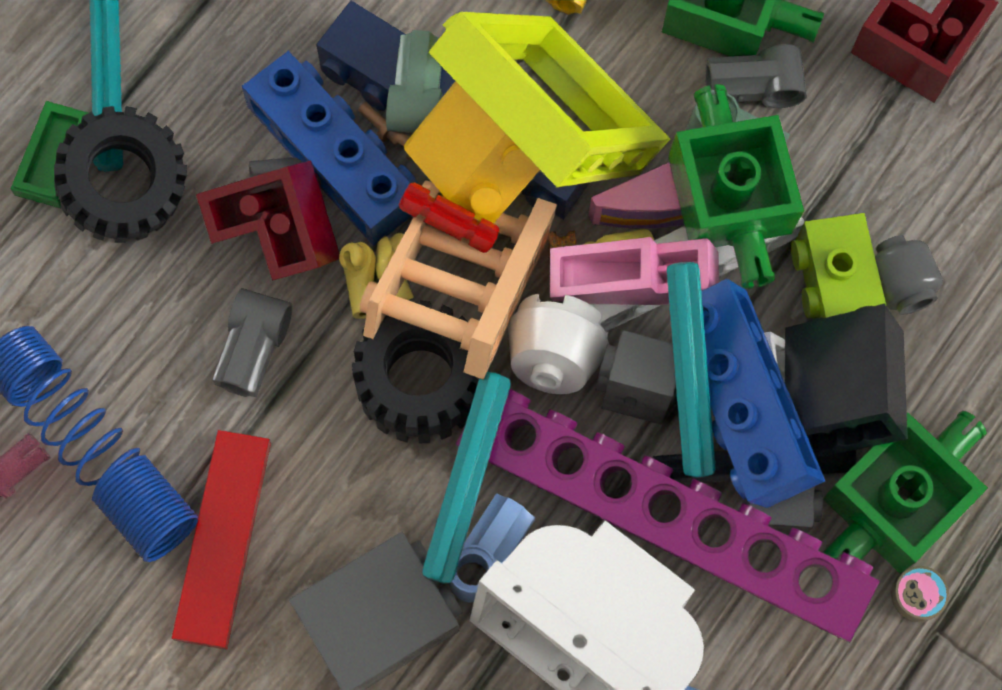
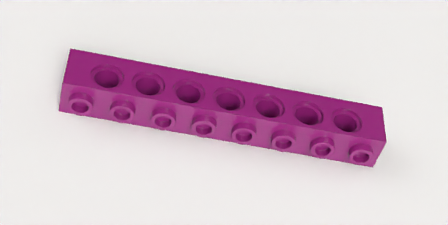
M509 389L488 463L848 643L851 642L880 582L870 576L873 566L844 552L838 561L818 551L822 542L817 538L796 528H792L787 536L769 527L768 525L772 517L744 503H742L739 511H736L719 502L722 493L695 479L687 487L670 478L673 469L645 455L641 463H638L622 455L625 446L618 441L599 432H596L593 440L574 431L578 424L576 421L552 409H549L546 417L528 409L531 402L530 399ZM524 425L534 426L536 439L533 445L524 451L514 450L511 439L515 430ZM464 428L455 444L458 447L460 445ZM569 448L582 450L584 461L581 468L569 475L560 473L558 459L561 453ZM617 471L627 472L632 478L630 491L621 498L608 497L605 492V481L608 476ZM667 494L678 497L681 502V511L678 517L668 523L656 521L652 514V507L656 499ZM713 518L723 519L731 527L729 540L720 547L705 545L700 536L704 523ZM763 542L772 543L777 546L782 556L779 566L775 570L766 573L755 570L749 561L751 550L757 544ZM820 567L829 573L832 579V588L828 594L820 598H812L801 590L799 579L806 569Z

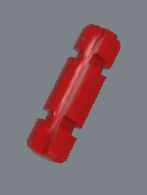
M410 183L407 186L399 202V208L402 211L416 218L419 214L424 216L423 222L459 241L463 237L469 240V246L482 253H487L493 247L500 230L497 225L484 218L481 221L474 219V213L440 195H437L436 198L430 196L431 190L417 183Z

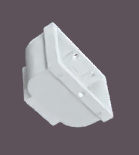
M607 521L603 522L593 536L577 528L564 525H552L537 529L526 536L502 564L496 560L478 583L469 621L555 690H685L698 672L703 659V639L700 629L693 617L684 609L695 589ZM507 624L509 628L505 629L502 625ZM564 670L568 672L569 679L562 681L558 678L557 673Z

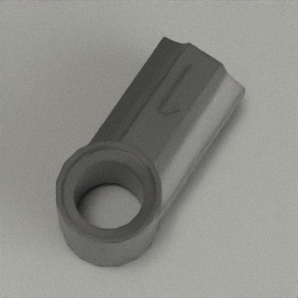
M781 44L765 48L758 55L707 58L705 85H710L711 90H714L715 84L724 85L727 92L737 102L763 100V104L770 108H788L804 102L807 98L801 49L797 46Z
M244 288L239 290L232 304L228 319V331L230 333L212 379L216 386L243 397H257L275 346L279 347L287 334L293 310L291 302Z

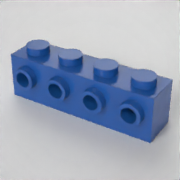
M288 50L242 85L247 107L293 158H298L302 162L312 161L314 171L321 181V189L364 237L375 246L382 237L388 236L412 216L399 208V202L410 183H419L404 165L396 168L385 156L388 153L387 149L373 131L368 130L364 133L353 121L355 115L352 109L342 97L336 95L332 98L322 87L324 82L317 70L308 61H304L301 64Z
M725 279L702 291L710 405L715 420L712 421V430L718 444L724 450H728L734 466V469L730 470V477L737 493L741 498L747 499L750 503L769 508L825 482L747 290L729 279Z

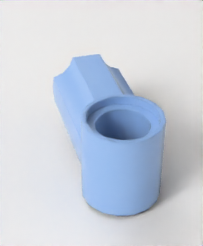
M496 493L466 539L454 580L449 583L452 593L460 600L468 603L474 602L478 585L470 586L463 583L457 575L458 570L467 563H478L487 572L496 560L502 564L520 544L535 521V517L524 506L509 497Z

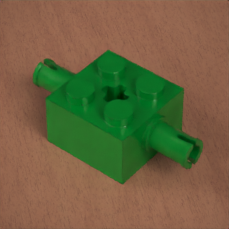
M669 0L661 33L730 57L757 55L765 31L771 32L772 28L814 43L824 12H817L785 0Z
M715 84V94L712 95L710 85L705 86L694 93V100L697 103L703 127L676 132L668 155L688 240L708 238L714 247L733 246L742 287L746 289L753 288L754 280H757L758 287H762L775 280V274L772 272L764 239L792 234L804 213L779 115L733 122L726 87Z
M960 411L957 417L935 438L907 412L908 439L873 446L823 497V500L847 522L848 527L822 553L836 559L844 552L862 560L874 549L900 574L915 564L988 489L984 483L959 461L980 439L986 436L987 431L984 425L979 421L966 435H963L962 431L976 417L967 411ZM902 487L910 493L906 500H903L898 495V491Z

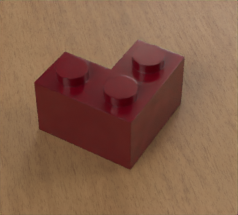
M880 0L863 24L850 53L935 103L983 31L999 2L995 0H940L930 14L908 0Z
M312 161L286 166L196 194L211 244L257 231L272 281L316 269L339 260L340 253Z

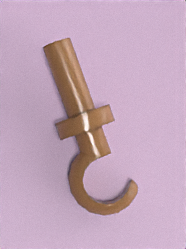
M367 102L360 106L358 111L378 129L377 136L382 142L389 139L394 145L400 143L404 146L410 136L400 132L387 131L386 119ZM409 155L406 156L408 160H413Z

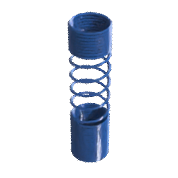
M22 326L4 334L0 338V393L11 406H26L24 421L30 426H43L41 441L45 445H61L58 452V461L62 465H78L75 481L79 485H96L92 501L112 522L115 528L119 530L122 536L126 538L125 540L143 558L144 562L155 561L176 548L193 531L198 522V515L195 514L185 500L181 498L180 494L161 475L160 471H158L146 455H139L140 448L130 449L121 455L104 472L101 478L83 482L80 478V472L85 462L96 458L113 446L123 434V429L115 428L103 435L93 444L82 459L72 462L65 461L63 459V451L66 444L78 439L94 428L103 419L106 409L98 408L88 413L69 431L64 440L49 442L45 438L48 425L62 419L79 407L87 398L89 390L81 388L74 391L54 408L46 421L32 422L28 418L31 405L48 398L63 387L70 379L72 370L70 368L61 369L63 360L34 326ZM67 373L63 380L53 389L37 397L54 379ZM84 393L70 408L55 416L70 400ZM100 413L91 424L73 435L91 417ZM116 434L110 442L94 452L104 441Z

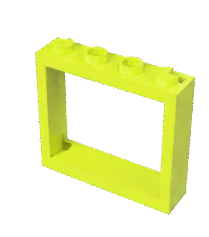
M460 12L444 22L445 32L428 52L556 187L639 175L670 140L668 135L551 16ZM515 60H524L592 131L583 132Z

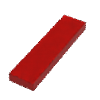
M221 430L217 431L172 633L174 641L228 649L271 447L269 438Z

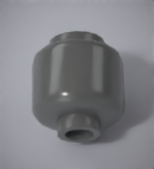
M898 235L876 246L875 249L878 253L875 255L886 306L889 310H898L900 315H907L930 306L938 299L936 292L943 284V277L925 242L921 240L906 241L903 235Z

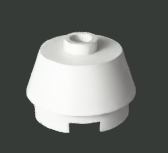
M539 294L531 295L520 303L517 312L511 317L509 322L508 339L512 371L522 382L543 392L552 394L577 392L583 388L601 365L607 344L609 345L607 339L608 332H605L600 325L602 314L592 305L572 296L565 295L563 303L551 301L540 302Z

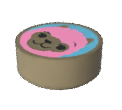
M915 566L907 569L896 578L892 586L891 597L896 610L903 617L914 622H925L935 618L944 611L949 601V588L943 576L936 570L926 566Z

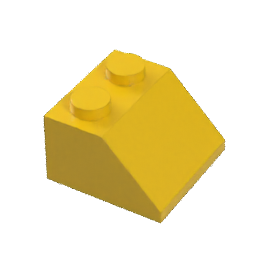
M456 81L404 144V150L446 199L474 213L475 219L481 221L484 218L493 224L540 171L529 157Z

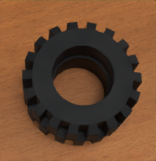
M114 106L103 107L102 114L94 116L91 111L82 116L81 123L78 126L72 124L66 131L63 143H59L56 152L54 187L56 197L60 199L63 212L66 216L70 215L73 218L74 225L82 232L87 229L93 233V238L104 241V237L114 238L115 243H126L127 239L135 237L138 241L146 238L153 230L158 231L166 224L169 217L174 214L185 189L187 165L183 164L184 151L181 144L176 145L173 141L174 132L167 125L162 129L156 124L158 117L149 112L146 117L137 115V108L125 106L124 112H115ZM110 149L132 152L139 156L147 165L151 174L150 186L142 197L134 201L115 202L101 196L90 183L89 168L92 161L98 155Z
M420 300V305L432 309V301ZM442 304L439 312L453 316V309ZM387 315L373 339L363 336V342L356 341L353 351L355 362H352V374L359 402L361 401L363 411L368 419H374L380 431L386 435L390 430L396 432L397 440L407 443L409 436H417L419 444L430 443L431 435L439 434L441 440L452 436L451 428L457 425L460 429L465 426L479 378L464 373L468 351L460 348L461 342ZM463 316L459 318L461 320L467 321ZM413 351L435 353L443 358L451 368V375L446 383L438 390L426 395H410L400 391L389 381L388 374L393 364L400 357Z

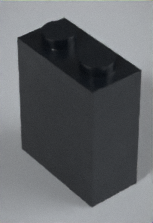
M885 304L864 306L855 311L827 318H814L806 323L785 327V384L816 458L908 439L904 331Z

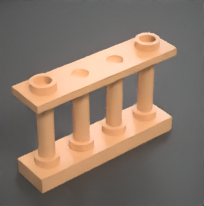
M424 181L422 186L431 190L430 196L434 198L437 195L444 197L432 182ZM538 198L529 217L521 214L519 218L502 213L494 224L499 227L500 234L511 237V243L516 244L513 250L505 247L503 252L491 248L487 253H482L469 246V240L466 238H462L459 241L423 222L424 216L419 214L417 218L413 217L379 282L370 281L364 291L360 303V312L366 313L363 336L373 339L385 316L393 317L461 342L460 348L468 351L464 373L484 380L509 326L510 319L514 315L547 243L557 204ZM424 245L495 271V277H498L499 281L497 284L488 282L484 286L417 262L415 259ZM404 280H408L479 306L478 312L483 314L480 320L471 318L467 322L396 295Z

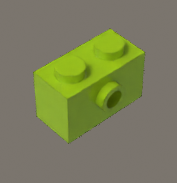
M865 213L804 221L796 239L791 243V255L795 269L803 271L806 288L802 289V306L806 318H827L855 311L864 306L886 305Z

